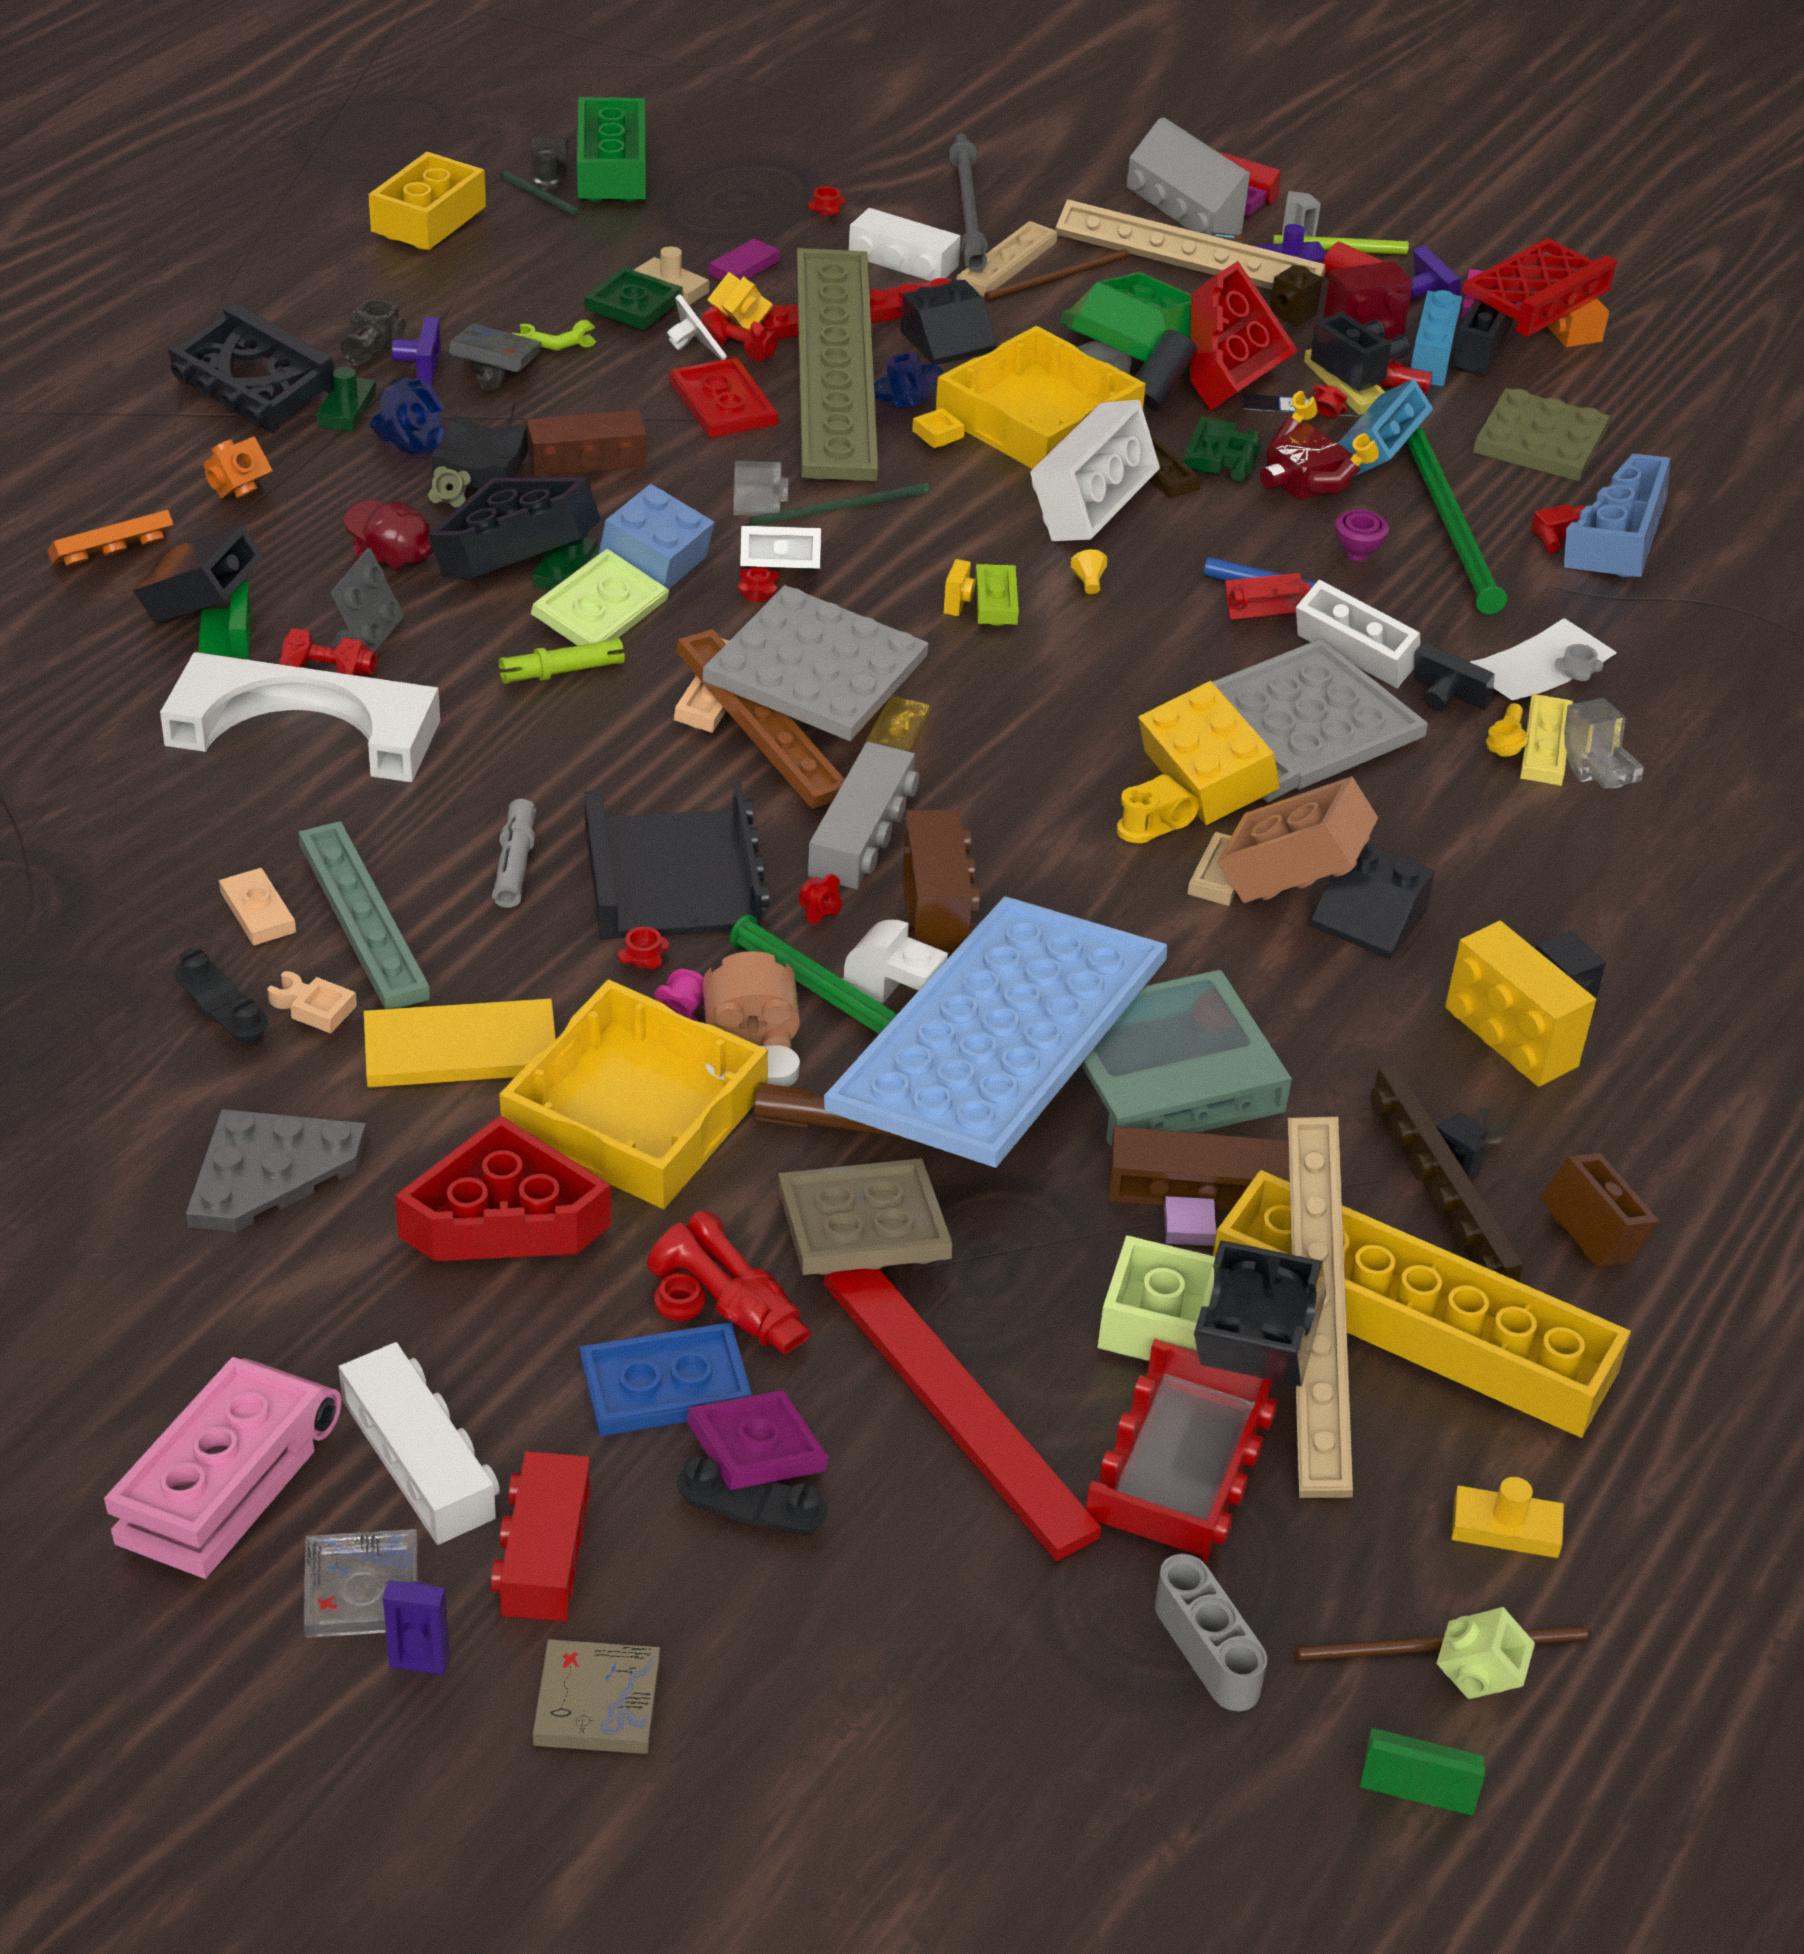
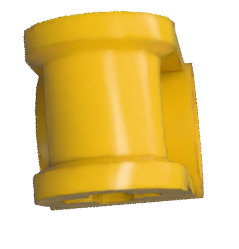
M1160 775L1146 783L1128 787L1121 794V804L1124 810L1122 819L1117 823V834L1127 842L1145 843L1175 829L1184 828L1197 815L1199 801L1197 797L1168 775Z

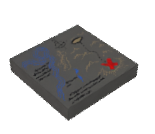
M472 323L451 340L449 353L461 358L519 372L539 354L541 341Z

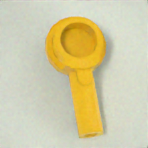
M1510 704L1507 707L1504 719L1495 722V725L1491 726L1488 730L1487 748L1499 756L1515 755L1528 742L1527 732L1522 729L1520 724L1523 709L1519 704Z

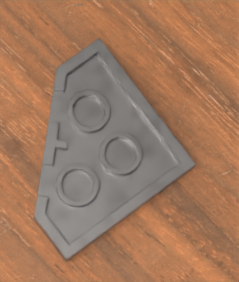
M222 1109L186 1211L187 1227L239 1232L254 1224V1216L275 1205L282 1210L315 1193L314 1185L334 1175L342 1179L356 1172L367 1138L366 1123Z

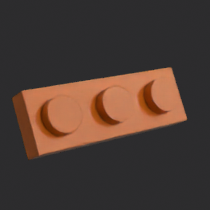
M164 510L55 540L47 551L52 565L65 562L66 567L75 566L88 561L89 554L103 551L104 556H110L127 550L126 544L141 541L142 546L162 541L165 539L164 534L173 526L169 511Z

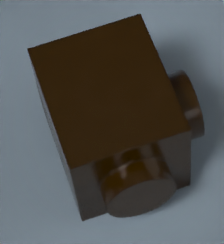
M1295 264L1276 275L1273 281L1270 309L1275 317L1297 327L1317 315L1323 277L1310 272L1304 266Z

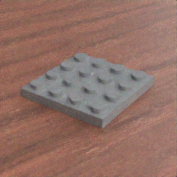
M784 585L704 666L703 681L851 741L925 659L929 643L913 637L907 632L898 631L878 623L872 618L863 617L843 609L837 604L828 603L799 589Z
M1323 639L1316 640L1213 681V684L1269 748L1277 752L1301 772L1298 787H1296L1298 790L1426 736L1428 723Z

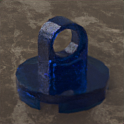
M408 377L393 381L384 389L380 399V412L371 420L370 428L382 442L391 440L403 452L411 455L433 450L440 444L444 435L445 424L440 425L438 412L443 410L442 404L435 391L425 381L421 379L411 380Z

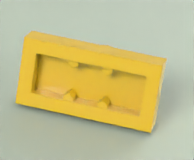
M1509 1477L1503 1480L1499 1492L1457 1485L1453 1506L1451 1540L1559 1558L1563 1540L1564 1503L1532 1498L1533 1490L1531 1485L1519 1477Z

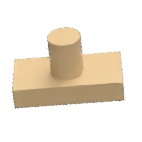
M669 246L662 248L660 259L653 257L634 269L640 273L682 286L683 298L688 305L709 293V279L681 268L682 251L677 247Z

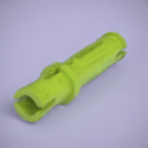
M620 638L546 651L545 648L534 649L533 654L499 658V669L516 667V670L501 672L500 677L504 684L536 677L543 681L549 680L551 675L613 664L619 665L624 663V653L607 654V652L624 648Z

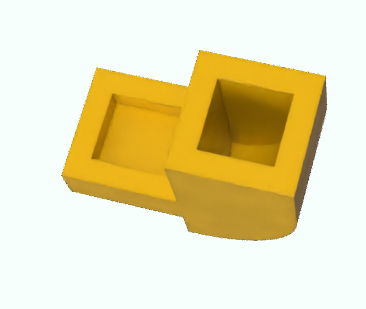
M730 272L727 273L707 299L712 307L719 308L722 314L729 316L731 323L749 330L753 321L760 324L773 308V304L761 296L752 282L745 277L739 280Z

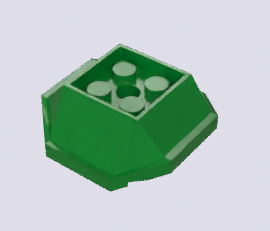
M1136 272L1096 282L1071 309L1063 310L1060 324L1145 362L1164 331L1174 330L1191 340V294L1144 273ZM1190 362L1182 374L1190 372Z

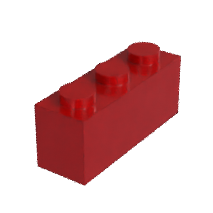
M525 1451L521 1473L512 1472L509 1485V1505H514L513 1516H503L500 1531V1548L506 1549L504 1560H494L491 1577V1592L500 1593L501 1616L568 1622L591 1492L590 1457Z

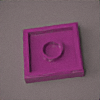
M784 1390L689 1408L687 1423L708 1457L717 1462L719 1467L718 1473L729 1490L826 1471L828 1455Z

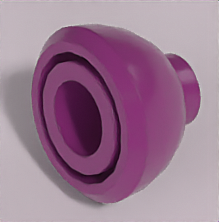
M1350 510L1339 515L1335 521L1337 540L1342 548L1346 550V556L1354 561L1366 560L1369 554L1382 546L1389 532L1388 523L1380 515L1368 510Z

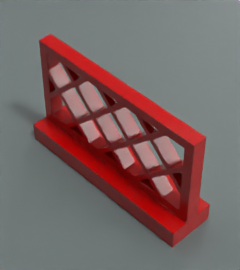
M1547 237L1465 281L1462 292L1518 320L1515 332L1529 337L1609 292L1617 260L1605 255L1593 261ZM1545 252H1549V253H1551V254H1553V255H1542V254L1545 253ZM1522 265H1537V267H1533V266H1522ZM1546 266L1561 267V268H1549V267H1546ZM1500 276H1513V277H1517V278H1508V277H1500ZM1525 277H1529V278H1541V280H1540V279H1525ZM1504 289H1519L1520 291H1512V290H1504ZM1528 290H1535L1539 292H1529ZM1512 302H1522V305L1517 306Z

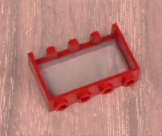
M1154 1339L1151 1346L1146 1377L1140 1375L1137 1380L1130 1414L1123 1412L1121 1416L1115 1448L1113 1451L1107 1450L1104 1455L1099 1483L1091 1482L1086 1510L1097 1523L1100 1522L1202 1556V1562L1207 1563L1214 1543L1224 1545L1233 1518V1514L1227 1513L1229 1505L1239 1506L1242 1501L1248 1481V1475L1242 1474L1244 1467L1247 1465L1254 1468L1263 1443V1437L1257 1436L1260 1428L1269 1430L1278 1403V1400L1270 1398L1273 1380L1200 1365L1198 1352Z

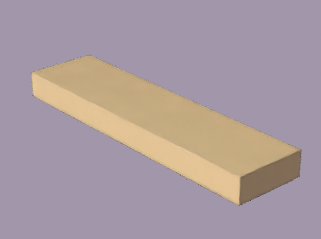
M1029 221L985 254L987 264L984 269L975 272L969 270V266L957 275L956 280H966L982 297H985V292L1000 287L1057 243L1058 232Z

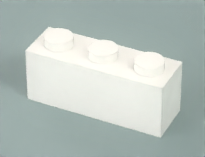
M868 208L850 224L849 251H867L868 262L932 281L936 278L946 279L959 266L961 235Z
M1321 580L1317 581L1296 606L1298 636L1310 642L1323 639L1358 668L1398 689L1414 669L1415 652L1420 647V632Z

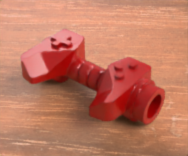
M712 306L701 316L700 321L721 348L729 338L745 343L744 349L748 357L759 362H763L766 357H771L776 350L778 344L777 334L766 330L763 325L755 321L751 323L750 330L731 323L729 316L722 314L719 308Z
M292 628L284 639L279 664L303 668L308 660L337 665V673L372 676L377 667L378 656L376 651L369 650L367 645L360 640L344 638L337 648L318 646L314 644V639L309 631Z

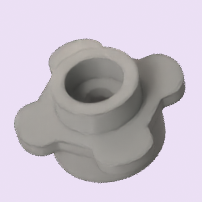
M1572 644L1566 648L1564 658L1556 659L1555 667L1558 670L1565 671L1566 675L1572 679L1586 681L1590 679L1592 673L1602 670L1603 662L1597 659L1598 654L1592 647L1584 644Z

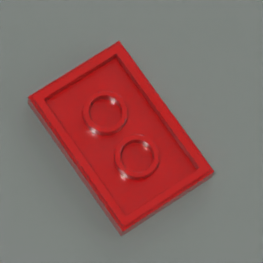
M736 357L669 371V382L709 438L778 425L779 413Z

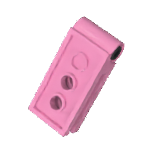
M232 1357L104 1497L107 1514L120 1518L111 1528L114 1544L206 1579L315 1452L313 1439L320 1441L331 1433L337 1423L341 1410L340 1393L336 1389L247 1358L238 1359Z

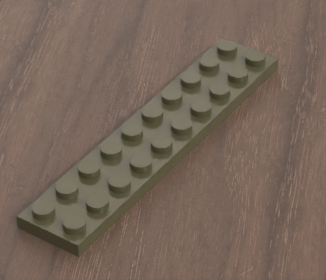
M797 248L801 478L877 481L878 456L867 251Z

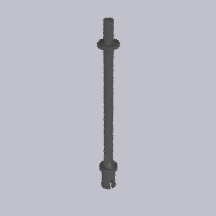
M961 133L955 137V143L949 148V161L959 171L966 232L961 238L960 248L965 256V266H970L969 270L976 272L984 269L987 264L985 253L987 252L988 243L984 234L979 232L971 166L977 161V148L972 142L968 141L965 134Z

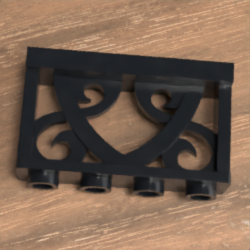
M234 301L222 308L224 315L179 347L173 345L168 349L172 362L170 365L171 371L181 383H188L198 389L205 397L215 399L222 403L230 412H237L247 418L254 426H260L271 433L279 429L278 424L321 392L331 393L334 390L333 371L335 367L331 356ZM262 357L269 359L267 368L270 375L251 378L233 377L235 359L255 360ZM278 366H282L280 367L282 372L278 373L276 370ZM282 389L283 392L276 396L275 390ZM264 396L271 397V401L265 399Z

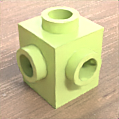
M1504 1607L1449 1621L1436 1664L1468 1699L1500 1693L1524 1686L1535 1642Z

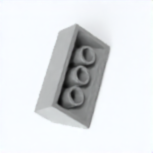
M1163 117L1158 119L1130 156L1127 188L1191 231L1212 235V232L1240 235L1243 228L1250 173Z

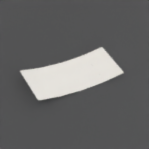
M1564 618L1540 634L1508 650L1483 659L1470 661V663L1495 673L1494 689L1509 699L1516 700L1532 696V694L1542 693L1572 680V678L1566 675L1565 671L1558 670L1555 667L1556 659L1564 658L1566 648L1572 644H1584L1592 647L1598 654L1597 659L1602 662L1617 652Z

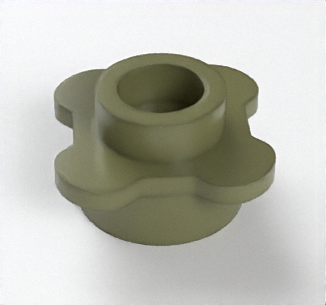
M440 466L433 473L434 478L432 480V489L428 494L429 499L434 504L445 502L451 504L454 508H459L466 501L464 494L466 486L471 483V477L466 471L457 473L452 469H447L445 466ZM448 484L453 485V489L450 491L446 489Z

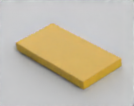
M537 999L364 1011L367 1087L514 1078L540 1051L556 1040L552 1000Z

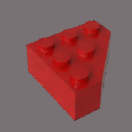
M1239 261L1216 274L1191 294V341L1196 345L1197 351L1190 361V381L1210 411L1298 352Z
M501 1115L395 1195L398 1237L433 1261L578 1254L611 1227V1185Z

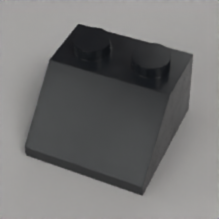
M952 280L948 284L921 287L916 291L902 294L900 331L933 366L990 353L996 349V341L983 298L966 280Z
M1366 843L1356 860L1355 867L1351 871L1335 877L1333 874L1330 876L1312 917L1311 927L1391 959L1427 911L1435 870Z

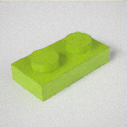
M976 564L975 580L978 623L994 626L1004 624L1018 625L1019 607L1016 565Z

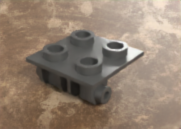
M367 548L330 592L347 625V628L340 630L336 634V647L344 638L360 640L367 645L369 650L377 651L404 617L399 602L395 599L384 577L381 566L378 564L371 548Z

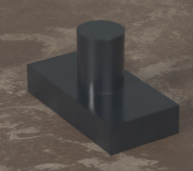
M1425 642L1416 650L1414 679L1430 686L1424 694V700L1429 707L1441 711L1453 697L1483 710L1492 702L1495 673Z

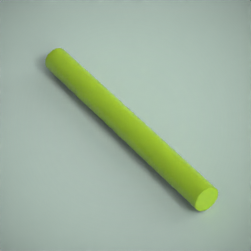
M1273 235L1272 244H1282L1284 235ZM1304 236L1303 241H1319L1324 251H1328L1338 241L1364 253L1407 255L1409 248L1408 241Z

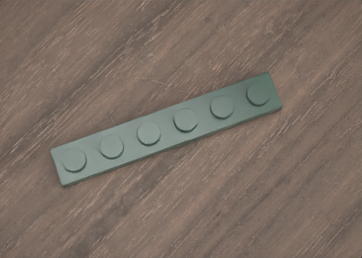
M339 821L299 831V845L384 1009H397L430 1000L429 985L342 822Z

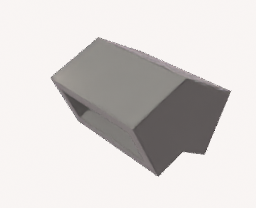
M1288 191L1282 235H1284L1286 225L1298 224L1305 228L1304 236L1316 237L1321 203L1308 193Z

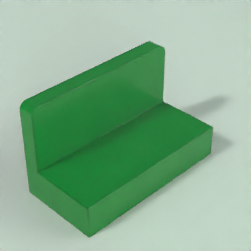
M242 581L231 593L230 608L203 609L201 611L198 653L249 660L252 614L248 581Z
M1371 1728L1360 1787L1473 1816L1485 1776L1484 1756Z

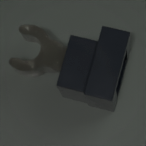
M1489 1108L1480 1109L1476 1113L1475 1120L1462 1112H1458L1452 1118L1446 1119L1437 1126L1441 1136L1470 1180L1478 1175L1486 1145L1488 1143L1501 1142L1505 1138L1509 1124L1508 1120H1503L1498 1125L1487 1123Z

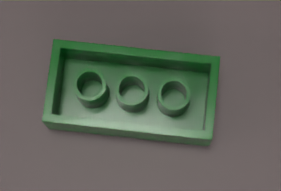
M578 97V198H586L590 201L620 199L626 202L646 199L645 98Z

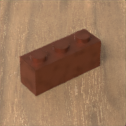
M639 410L526 419L528 456L534 476L647 467V434Z

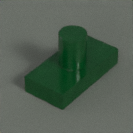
M339 367L333 371L334 390L327 395L316 414L317 427L354 432L376 395V380L357 378L356 371L353 368Z

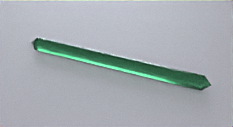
M506 170L500 172L501 178L573 216L578 214V208Z

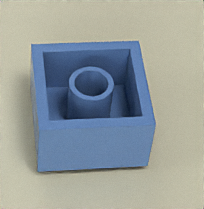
M649 484L605 520L599 554L605 549H609L667 589H670L707 557L715 522L665 491Z

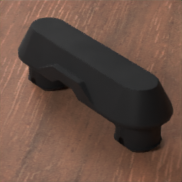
M189 948L183 951L179 956L180 964L175 969V978L188 992L196 1007L212 1022L220 1023L239 1043L252 1045L258 1042L268 1026V1017L260 1009V1005L247 995H243L234 986L233 982L214 963L209 961V956L202 949Z
M694 1456L688 1459L684 1464V1469L678 1476L677 1487L679 1493L692 1506L722 1514L729 1519L758 1527L766 1526L795 1535L806 1536L819 1528L827 1518V1505L822 1499L820 1490L814 1486H810L809 1489L803 1483L795 1484L791 1487L773 1482L729 1490L718 1473L719 1467L717 1462L710 1458L705 1461L703 1456Z

